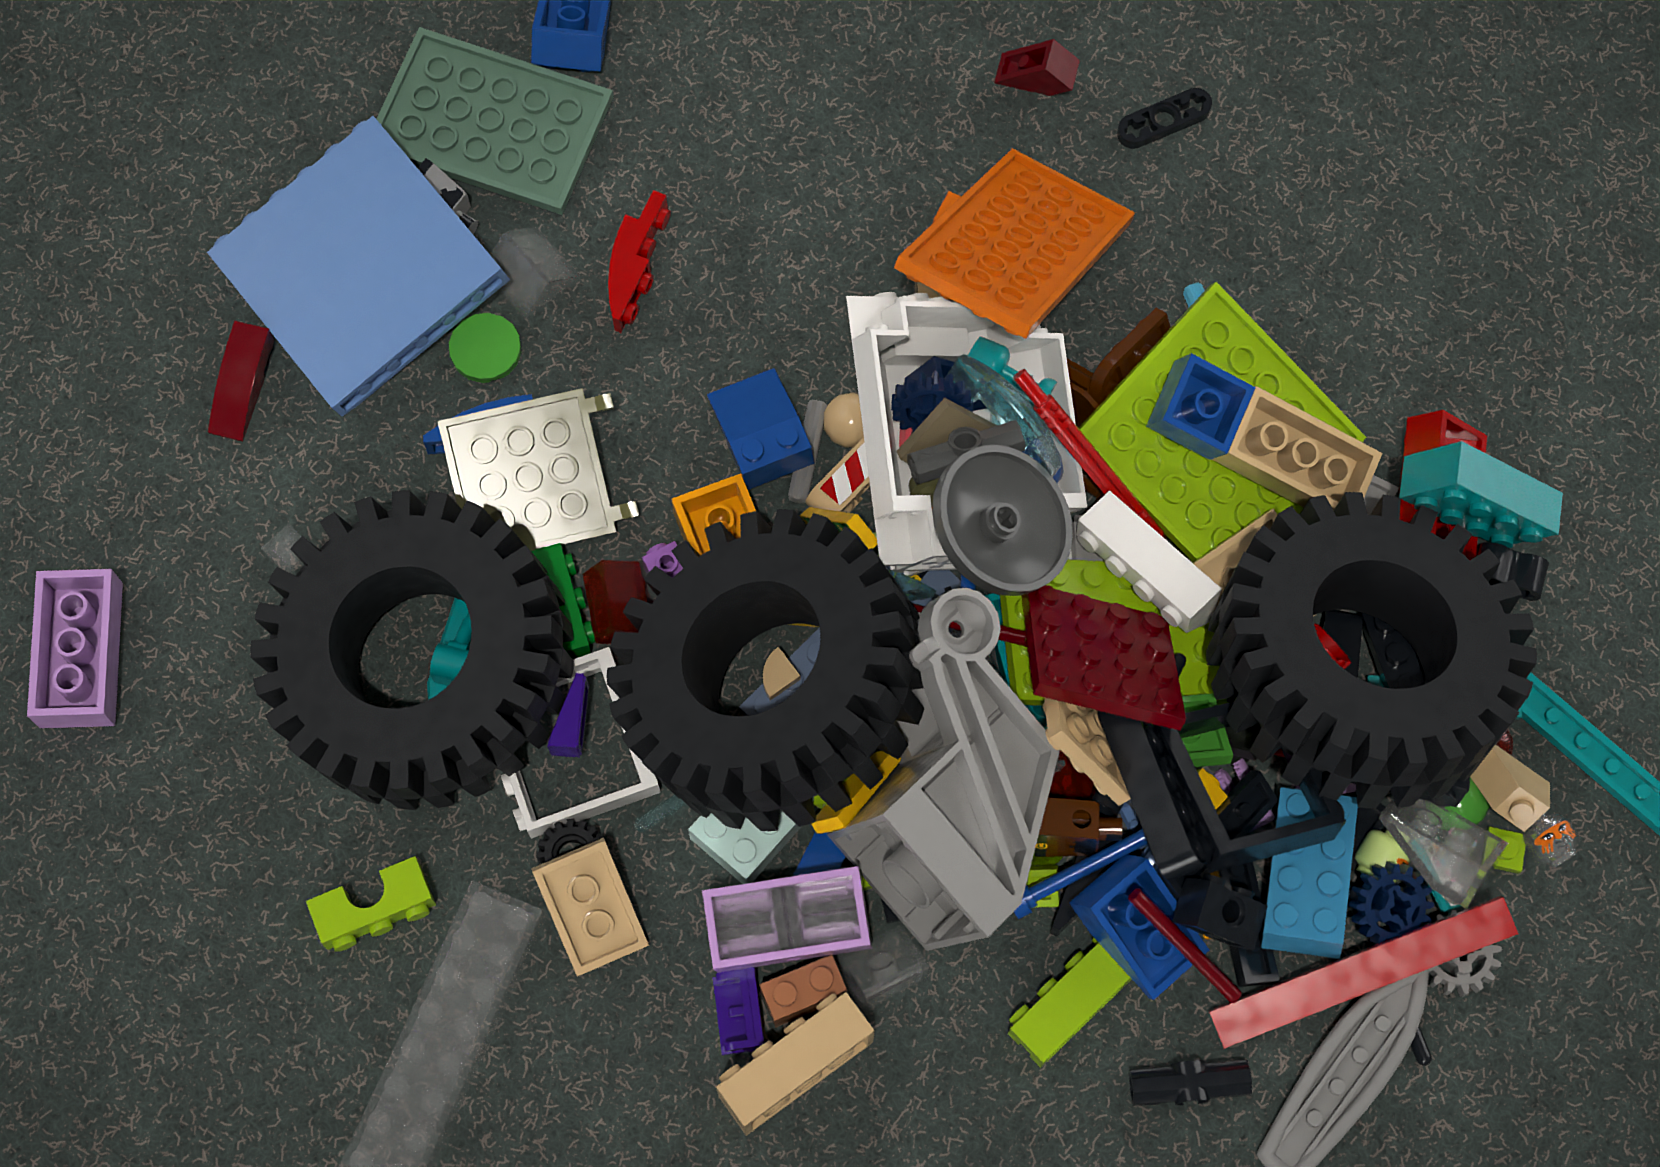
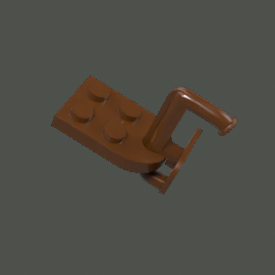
M1155 308L1146 318L1142 319L1104 357L1094 373L1067 358L1075 422L1078 428L1171 328L1166 312Z

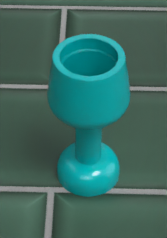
M980 336L961 368L984 386H992L1001 378L1023 391L1013 379L1018 371L1007 365L1010 360L1008 348ZM1044 378L1037 384L1048 395L1052 393L1057 381L1052 378ZM1029 400V405L1031 409L1035 412V410L1033 409L1034 403L1031 400Z

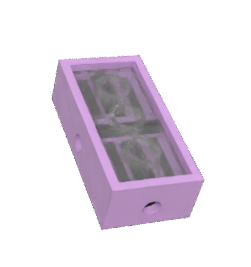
M859 866L702 890L713 970L717 973L873 949Z

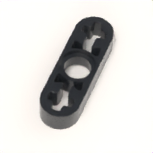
M1191 88L1123 117L1118 126L1117 138L1123 146L1130 149L1145 146L1204 121L1210 114L1212 98L1203 89ZM1190 100H1194L1195 103L1202 102L1201 111H1198L1195 107L1187 109ZM1184 109H1187V110L1184 111V115H1183V119H1182V118H1181V112H1180V111H1182V110H1184ZM1165 112L1173 117L1174 122L1169 126H1162L1156 122L1155 116L1158 113ZM1145 118H1148L1149 126L1144 127L1146 122ZM1128 126H1132L1133 129L1142 128L1139 137H1135L1133 133L1126 134Z

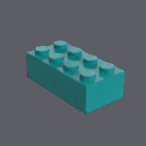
M1460 441L1404 456L1399 498L1413 504L1416 510L1422 505L1438 512L1437 517L1440 518L1441 522L1452 525L1459 524L1474 537H1480L1489 542L1512 548L1513 544L1522 542L1536 543L1542 541L1545 537L1559 534L1563 493Z

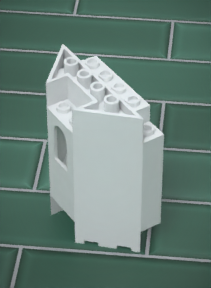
M883 292L875 296H846L879 558L885 566H890V570L896 573L904 572V577L906 578L931 570H957L946 556L938 540L933 522L930 495H910L908 483L912 478L908 463L900 460L896 452L900 448V421L893 420V410H891L892 394H895V386L897 384L903 385L905 377L933 356L963 364L977 339L982 336L1008 348L1010 360L1007 365L1017 371L1025 369L1037 383L1044 378L1056 380L1057 384L1051 395L1076 425L1063 333H1048V329L1041 328L1039 324L1025 339L1021 336L1010 334L1004 327L988 318L975 315L969 308L954 300H948L942 296L929 298L927 293H915L902 297H897L895 292ZM999 378L993 385L996 405L992 408L975 410L973 413L997 426L1016 420L1021 427L1026 449L1028 448V440L1033 437L1047 438L1054 443L1061 455L1064 471L1058 486L1066 499L1070 514L1087 508L1082 467L1041 417L1031 409L1029 405L1030 398L1023 391ZM1070 550V554H1069V557H1068L1067 560H1071V559H1072V551H1071V550Z

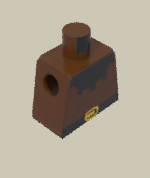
M1048 798L1035 847V857L1091 856L1098 852L1099 840L1122 841V818L1099 817V802Z

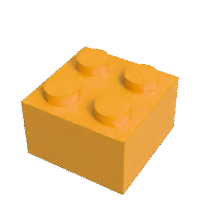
M741 473L671 499L673 513L684 541L686 540L700 556L710 550L705 528L721 522L738 539L740 538V515L756 511Z

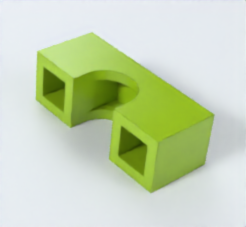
M416 856L379 871L384 884V892L379 902L371 907L359 908L352 905L349 894L343 886L307 900L306 903L321 944L327 950L334 948L335 952L343 951L356 945V938L368 933L372 937L380 936L393 929L392 923L404 918L411 922L427 916L430 913L428 908L435 906L436 903Z

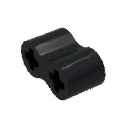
M1486 542L1480 545L1478 555L1489 549L1501 562L1489 581L1490 586L1514 580L1522 593L1520 598L1529 601H1537L1541 598L1549 562L1546 559L1534 554L1517 552L1498 543Z

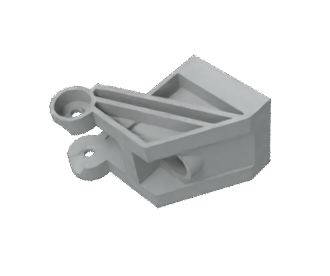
M969 588L952 589L930 601L922 612H918L920 618L916 622L918 623L920 642L910 651L909 657L913 662L912 665L919 669L924 689H911L924 707L920 723L915 725L894 721V725L909 744L901 756L900 765L889 774L844 829L827 833L828 837L854 867L859 866L864 879L926 951L988 938L1021 905L1060 750H1055L1050 745L1044 727L985 659L998 642L1000 633L999 616L988 598L982 593ZM951 622H955L961 627L960 637L956 638L950 634L949 625Z

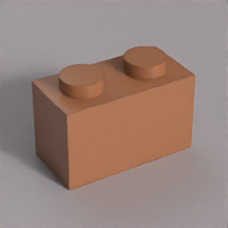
M833 955L759 984L760 993L775 1028L817 1011L816 1006L828 996L835 993L839 998L847 992Z

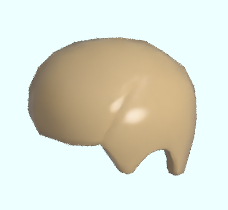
M857 393L837 396L827 405L824 411V431L833 443L845 448L854 447L864 437L859 394Z

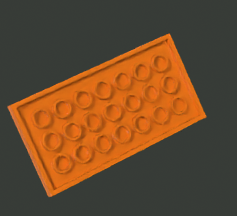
M1012 148L898 256L894 268L904 273L908 279L914 282H921L934 289L943 298L954 300L969 308L975 315L988 318L1001 325L1010 334L1027 339L1127 229L1133 220L1135 212Z

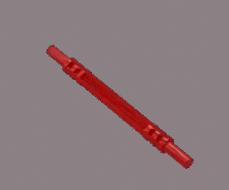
M1025 369L1018 371L1013 379L1034 403L1033 409L1103 494L1105 495L1110 490L1163 537L1164 531L1117 476L1051 394L1046 395Z

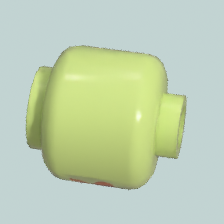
M1390 827L1385 832L1376 829L1370 830L1358 847L1359 849L1356 850L1355 859L1358 863L1356 871L1360 874L1364 873L1372 876V865L1374 864L1384 868L1387 861L1397 863L1399 866L1401 864L1408 865L1412 860V853L1405 846L1408 839Z

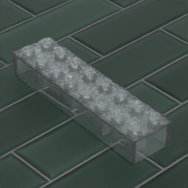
M471 881L339 1167L435 1166L547 917L543 909L476 881Z

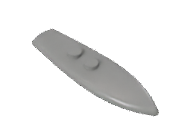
M1429 969L1364 994L1339 1019L1305 1067L1260 1145L1257 1157L1265 1167H1317L1369 1108L1401 1064L1415 1037L1424 1011L1428 991Z

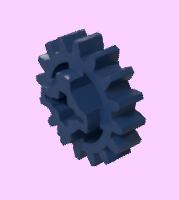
M921 371L918 372V379L916 380L907 376L905 377L904 385L897 384L895 386V394H892L891 410H893V420L900 421L901 430L909 427L912 428V434L944 398L973 412L972 391L965 390V382L963 380L954 383L952 374L941 378L939 377V372L934 371L932 377H926Z
M1387 861L1385 868L1374 864L1372 865V876L1364 873L1360 875L1361 880L1364 882L1363 886L1352 887V891L1358 894V899L1350 901L1349 906L1357 909L1358 913L1351 917V921L1362 925L1358 932L1365 937H1370V941L1379 944L1420 928L1421 922L1430 923L1432 920L1429 916L1425 915L1426 909L1434 907V903L1426 900L1425 897L1432 892V888L1422 884L1425 876L1415 871L1413 872V867L1405 864L1399 866V864ZM1394 880L1403 881L1407 887H1400L1394 883ZM1380 921L1389 925L1390 929H1382L1376 923Z

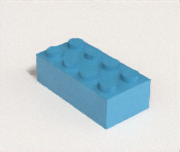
M1281 787L1275 828L1315 818L1302 790ZM1341 795L1337 800L1344 809L1346 823L1334 840L1272 856L1266 903L1268 907L1265 913L1261 948L1340 959L1345 933L1358 809L1357 797Z

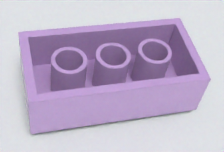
M112 569L36 571L27 717L39 728L115 726L123 583Z

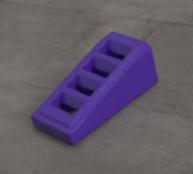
M576 673L548 740L547 747L553 756L580 758V755H582L589 684L584 674Z

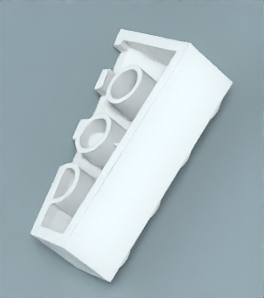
M1110 490L1078 519L1076 535L1078 536L1079 543L1088 552H1096L1102 557L1107 568L1115 576H1123L1133 585L1135 593L1143 601H1151L1161 610L1163 618L1173 627L1179 626L1188 633L1210 622L1218 604L1221 588Z

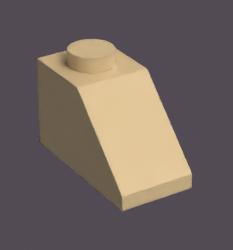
M1497 745L1492 748L1470 776L1492 809L1524 832L1550 808V782Z

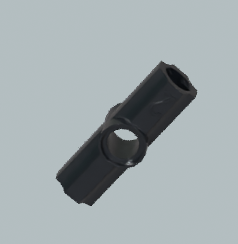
M1191 1060L1173 1063L1170 1067L1129 1071V1085L1133 1106L1157 1105L1175 1102V1105L1180 1106L1183 1105V1102L1197 1100L1198 1104L1210 1102V1099L1249 1096L1252 1094V1077L1248 1060L1205 1064L1203 1060Z

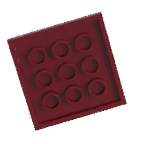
M1048 585L1031 593L1021 595L1033 695L1181 730L1186 721L1169 624L1162 616L1153 612L1147 613L1127 608L1118 603L1112 604L1092 599L1083 594L1076 595L1057 590Z

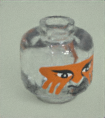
M1545 812L1522 835V840L1527 850L1539 866L1550 865L1552 869H1555L1579 853L1576 847L1580 843V837L1566 816L1560 812L1549 816Z

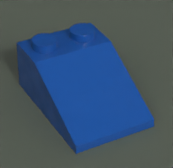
M539 0L532 26L531 64L542 65L546 68L560 67L577 69L582 72H601L611 0Z
M774 368L707 394L739 474L741 473L748 490L815 464L810 442Z
M1127 854L1116 861L1070 901L1069 904L1090 934L1147 997L1154 1000L1185 973L1192 964L1128 900L1131 892L1139 888L1171 921L1177 906V901L1149 860L1144 857ZM1174 923L1204 954L1209 951V948L1197 932Z

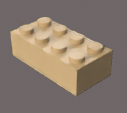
M1255 386L1256 388L1228 453L1212 459L1303 508L1309 499L1325 495L1334 511L1345 492H1362L1363 498L1365 497L1382 453Z
M847 992L839 998L835 993L828 996L816 1006L818 1012L809 1020L805 1021L803 1017L795 1020L785 1028L784 1033L786 1035L774 1045L771 1040L767 1041L751 1054L754 1059L743 1068L736 1064L719 1077L721 1083L716 1087L718 1096L746 1136L873 1043L874 1029Z

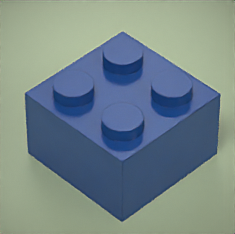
M1192 353L1174 361L1146 427L1209 460L1223 456L1230 449L1256 387Z

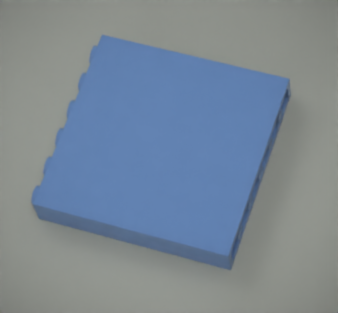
M374 116L370 117L367 121L358 123L349 136L340 143L330 146L321 159L312 166L302 169L293 182L287 187L274 192L265 205L259 210L246 215L237 228L231 233L218 238L214 246L207 251L209 256L326 402L340 416H344L362 403L510 280Z

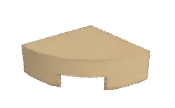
M779 647L769 655L763 669L764 689L770 701L801 680L800 674Z

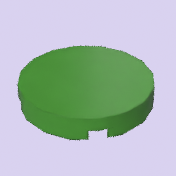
M491 313L474 314L462 320L453 330L449 341L450 358L456 370L468 380L487 383L498 378L502 379L509 375L518 364L521 355L520 337L513 324L504 317Z

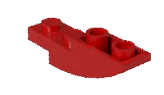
M653 190L639 219L625 214L612 249L608 277L609 303L614 329L622 333L626 323L632 325L639 310V305L636 303L641 293L647 295L652 286L654 275L651 274L649 259L656 245V240L653 238L658 229L664 230L671 215V211L668 210L666 195Z

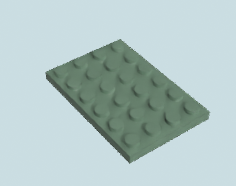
M419 27L377 116V121L416 167H419L427 158L452 179L563 215L612 103L614 94L611 89Z

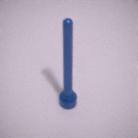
M1143 829L1030 888L1026 885L1022 903L1014 911L1016 917L1021 919L1033 913L1032 908L1038 906L1037 901L1147 845L1148 841Z

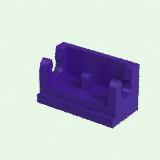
M750 967L716 973V977H713L722 1056L754 1052L764 1044L755 969Z

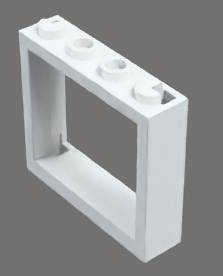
M607 647L573 659L574 669L572 678H558L556 686L572 682L576 673L584 674L587 677L601 671L607 685V668L616 666L610 648ZM607 685L612 702L620 699ZM630 750L641 783L538 820L536 819L520 770L510 777L502 774L501 778L508 797L515 794L519 808L514 809L513 814L519 830L527 829L530 838L543 835L548 828L550 830L554 829V824L559 821L561 825L567 823V819H574V822L577 823L580 820H585L661 793L656 776Z

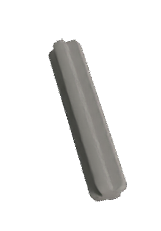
M810 400L807 405L803 428L812 447L814 463L816 464L824 427V411L827 404L823 401ZM815 464L793 472L788 493L790 501L805 503L810 492Z

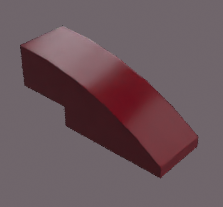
M234 320L216 383L208 427L209 434L244 441L265 380L263 372L275 341L268 328Z

